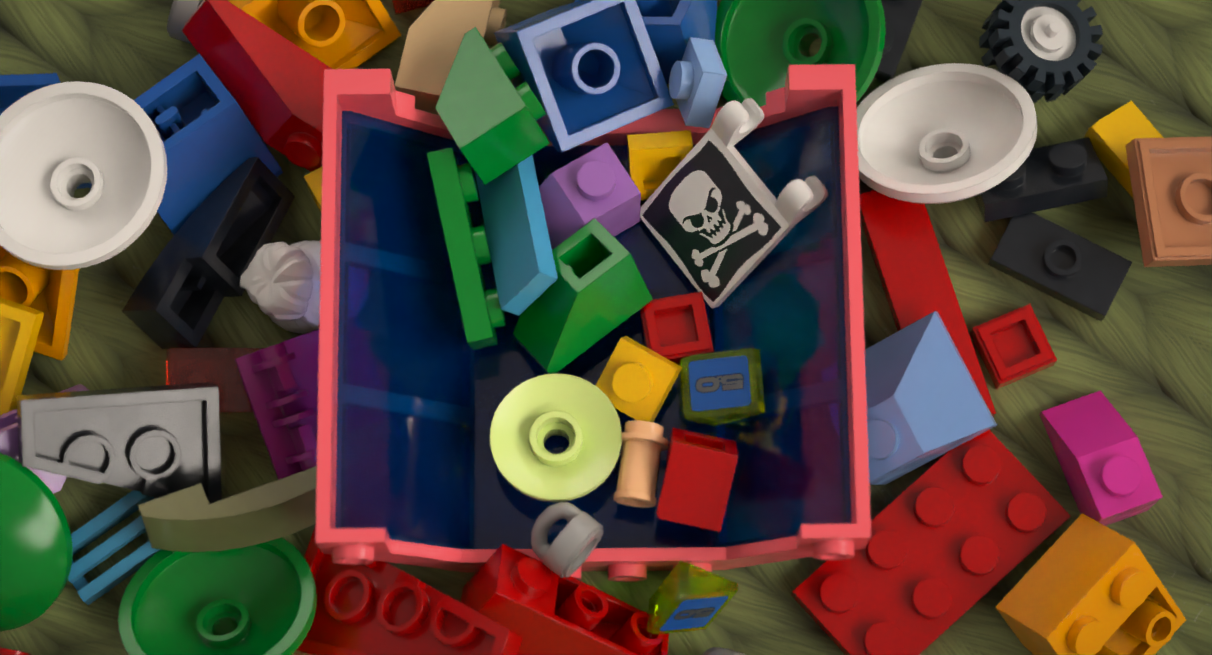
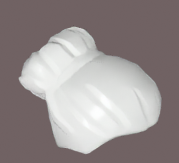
M283 241L264 244L256 252L248 268L241 275L240 287L247 290L251 301L258 304L264 314H267L274 323L286 331L306 334L319 329L321 241H301L291 245ZM345 267V319L354 317L362 307L366 296V279L364 271Z

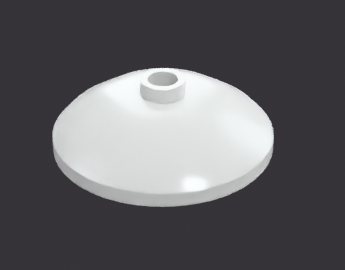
M963 63L938 64L898 75L872 91L857 107L859 177L869 187L881 194L919 204L951 203L982 194L1012 175L1024 163L1032 151L1037 137V117L1033 101L1027 91L1013 78L992 68Z
M80 81L57 83L40 88L9 106L0 115V246L23 262L54 270H73L89 267L112 258L130 246L144 232L154 218L161 204L167 180V159L164 144L154 123L145 111L131 98L113 88L92 82ZM83 183H92L91 190L86 196L74 198V192L78 186Z

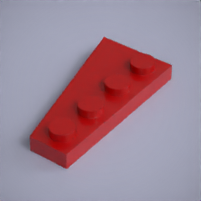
M315 524L304 558L310 567L315 582L317 607L312 626L301 645L293 653L294 655L518 654L523 639L521 636L387 562L374 560L373 563L356 565L334 563L333 555L323 554L316 544Z

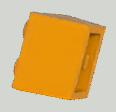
M1083 513L995 607L1023 646L1033 655H1155L1162 646L1169 642L1173 634L1186 621V618L1136 543Z

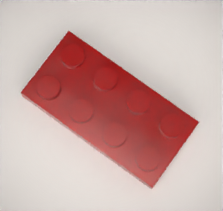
M987 430L948 451L870 521L871 538L864 549L854 550V557L850 559L827 560L794 589L791 596L845 655H920L1065 523L1071 515L990 430Z

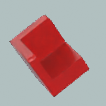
M672 427L666 451L667 466L657 505V516L663 520L721 532L738 459L736 441Z

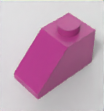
M1101 390L1041 411L1039 415L1080 515L1083 513L1107 526L1148 511L1163 497L1138 436Z

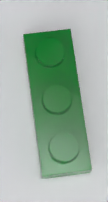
M452 147L429 152L427 157L467 343L473 350L498 345L495 328L506 326L504 311L500 308L497 288L486 290L481 265L492 263L485 227L484 225L473 227L468 203L479 200L472 166L470 163L459 165L458 158Z

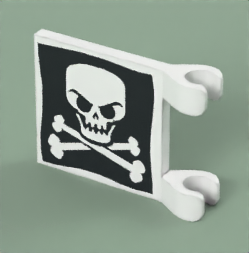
M747 98L742 103L736 100L726 103L716 115L710 130L640 207L641 220L697 291L703 293V298L711 308L719 307L789 231L820 206L828 197L826 187L816 176H811L805 181L801 179L791 181L782 190L778 199H776L737 151L734 145L752 132L764 119L762 109L752 98Z

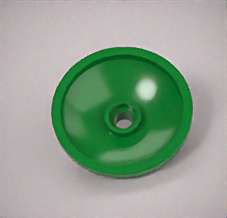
M721 0L716 15L715 45L727 73L722 90L723 96L728 102L736 100L740 103L747 98H752L761 107L766 105L767 92L785 87L789 65L855 64L857 102L871 84L878 70L884 50L886 29L881 0ZM820 38L821 47L818 53L810 57L809 49L811 44Z
M0 453V631H7L34 621L56 601L63 591L71 571L73 546L66 516L52 491L29 468L23 466L12 457Z
M282 537L265 543L221 551L182 552L161 549L139 568L125 589L118 615L119 633L128 655H292L301 645L312 626L317 607L316 586L306 559L298 549Z

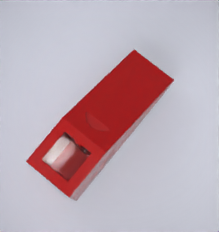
M502 544L462 590V604L510 629L523 638L517 655H668L669 630L660 631L665 621L571 576L561 578L539 560L505 544Z

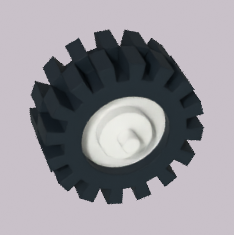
M1002 0L982 26V29L986 31L979 38V48H989L981 58L984 67L995 64L998 68L997 71L1013 78L1027 90L1033 103H1036L1043 96L1046 102L1054 101L1061 94L1066 95L1097 64L1094 61L1101 55L1103 45L1096 44L1095 42L1103 36L1101 25H1089V22L1097 14L1092 6L1082 11L1077 6L1081 0Z

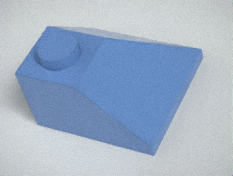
M932 312L865 349L869 484L886 485L997 426L938 312ZM841 363L824 372L827 383L841 380ZM842 403L832 405L836 425L843 437Z

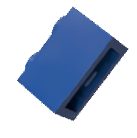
M200 53L133 100L152 120L164 144L167 159V180L163 198L156 213L173 236L210 194L248 158L258 157L276 177L283 173L281 167L237 101Z

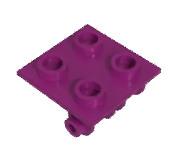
M355 316L345 319L344 385L381 392ZM319 329L234 359L278 480L317 466ZM343 408V433L388 417L392 426L393 437H398L390 416Z

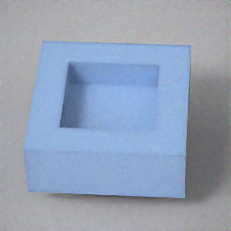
M689 37L682 61L677 60L671 69L669 93L672 99H676L686 126L710 128L727 78L726 70L713 40Z

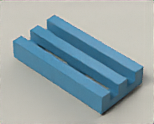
M133 490L71 534L73 555L139 510L138 505L151 501L155 497L146 496L139 491ZM141 516L76 562L72 559L68 580L74 585L78 595L87 605H90L138 571L149 558L161 550L152 548L150 541H148L90 583L84 575L146 531Z

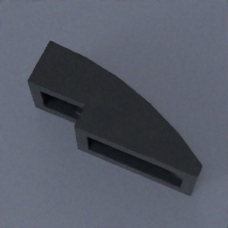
M258 157L248 158L210 194L167 243L139 282L122 312L161 349L197 348L223 298L242 296L245 289L240 287L241 275L248 268L256 252L264 244H269L272 241L295 195Z

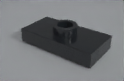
M1035 213L1013 216L988 263L989 266L1099 321H1102L1106 316L1132 264L1131 261Z

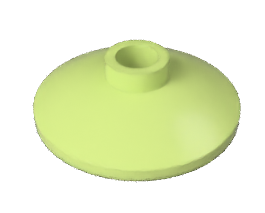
M568 374L540 375L516 386L499 404L490 428L492 456L504 479L519 492L531 498L549 502L573 500L590 493L600 486L613 471L618 461L622 444L620 420L609 398L589 381ZM560 435L569 441V446L564 452L554 454L546 450L544 447L545 442L551 436Z

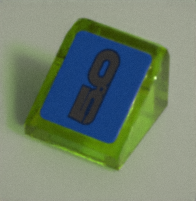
M749 348L696 354L681 359L683 412L688 421L719 426L765 413L760 349Z
M680 560L649 599L648 632L652 634H667L706 630L737 593L738 583Z

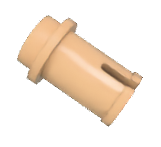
M638 420L625 423L624 432H622V450L617 488L613 498L617 503L641 508L654 507L656 505L657 498L655 496L661 451L667 450L669 441L663 437V426L653 422Z

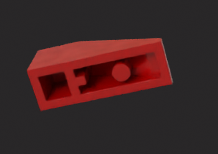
M203 0L185 23L182 32L237 101L266 144L284 154L293 164L306 168L310 172L322 167L324 69L332 68L229 1ZM347 130V146L354 131Z

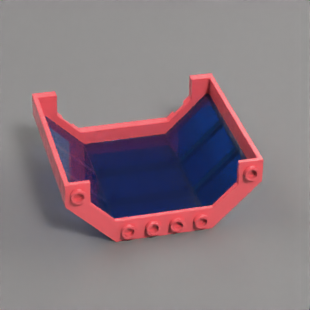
M855 64L789 65L785 87L766 93V105L760 107L764 113L763 121L734 145L776 199H778L782 190L791 181L796 179L805 181L811 176H816L828 191V197L825 201L798 222L719 307L711 308L704 299L714 349L713 359L745 355L748 358L751 403L748 406L693 411L691 409L689 363L678 364L682 369L653 422L664 427L663 437L668 441L672 427L736 441L738 459L721 532L667 521L657 516V505L667 466V450L661 451L655 496L657 501L654 507H632L614 501L621 458L620 450V455L613 471L600 486L582 497L561 501L568 502L579 510L588 513L603 525L604 530L593 552L570 575L571 577L582 580L581 571H608V580L637 582L647 579V571H673V579L677 581H705L712 579V570H728L812 556L820 560L850 559L854 557V550L864 549L871 538ZM324 69L316 544L323 554L333 555V562L339 564H369L376 560L474 573L487 562L502 544L543 563V560L532 549L531 531L539 515L550 505L559 502L531 498L516 490L504 479L492 456L490 428L499 404L511 390L526 380L547 373L519 344L513 335L520 315L504 311L506 326L495 328L498 345L473 350L467 343L427 153L452 147L458 158L459 165L469 162L459 149L439 114L436 115L415 109V96L395 90L391 69ZM722 107L716 108L710 128ZM663 109L564 152H557L548 139L550 144L532 155L538 185L540 186L552 172L608 142L629 174L627 135L691 130L694 148L710 128L686 126L679 109ZM472 167L473 174H474V178H475V182H476V187H477V181H476L475 171H474V169H473V167ZM479 197L478 201L468 203L473 227L481 225L485 227ZM641 200L640 207L646 202V200ZM641 218L639 223L614 236L630 252L653 299L698 292ZM492 263L481 265L486 290L497 288ZM639 310L562 368L557 374L573 375L596 385L621 337L628 336L645 346ZM616 409L621 424V432H624L625 423L635 419ZM554 435L547 439L544 447L551 453L559 454L568 448L569 441L563 436ZM563 518L557 520L552 525L547 535L548 544L551 545L569 523Z

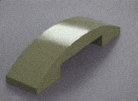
M388 417L343 433L342 509L367 492L397 461L393 430ZM317 466L211 504L208 502L201 483L138 505L151 547L182 552L229 550L265 543L316 524Z

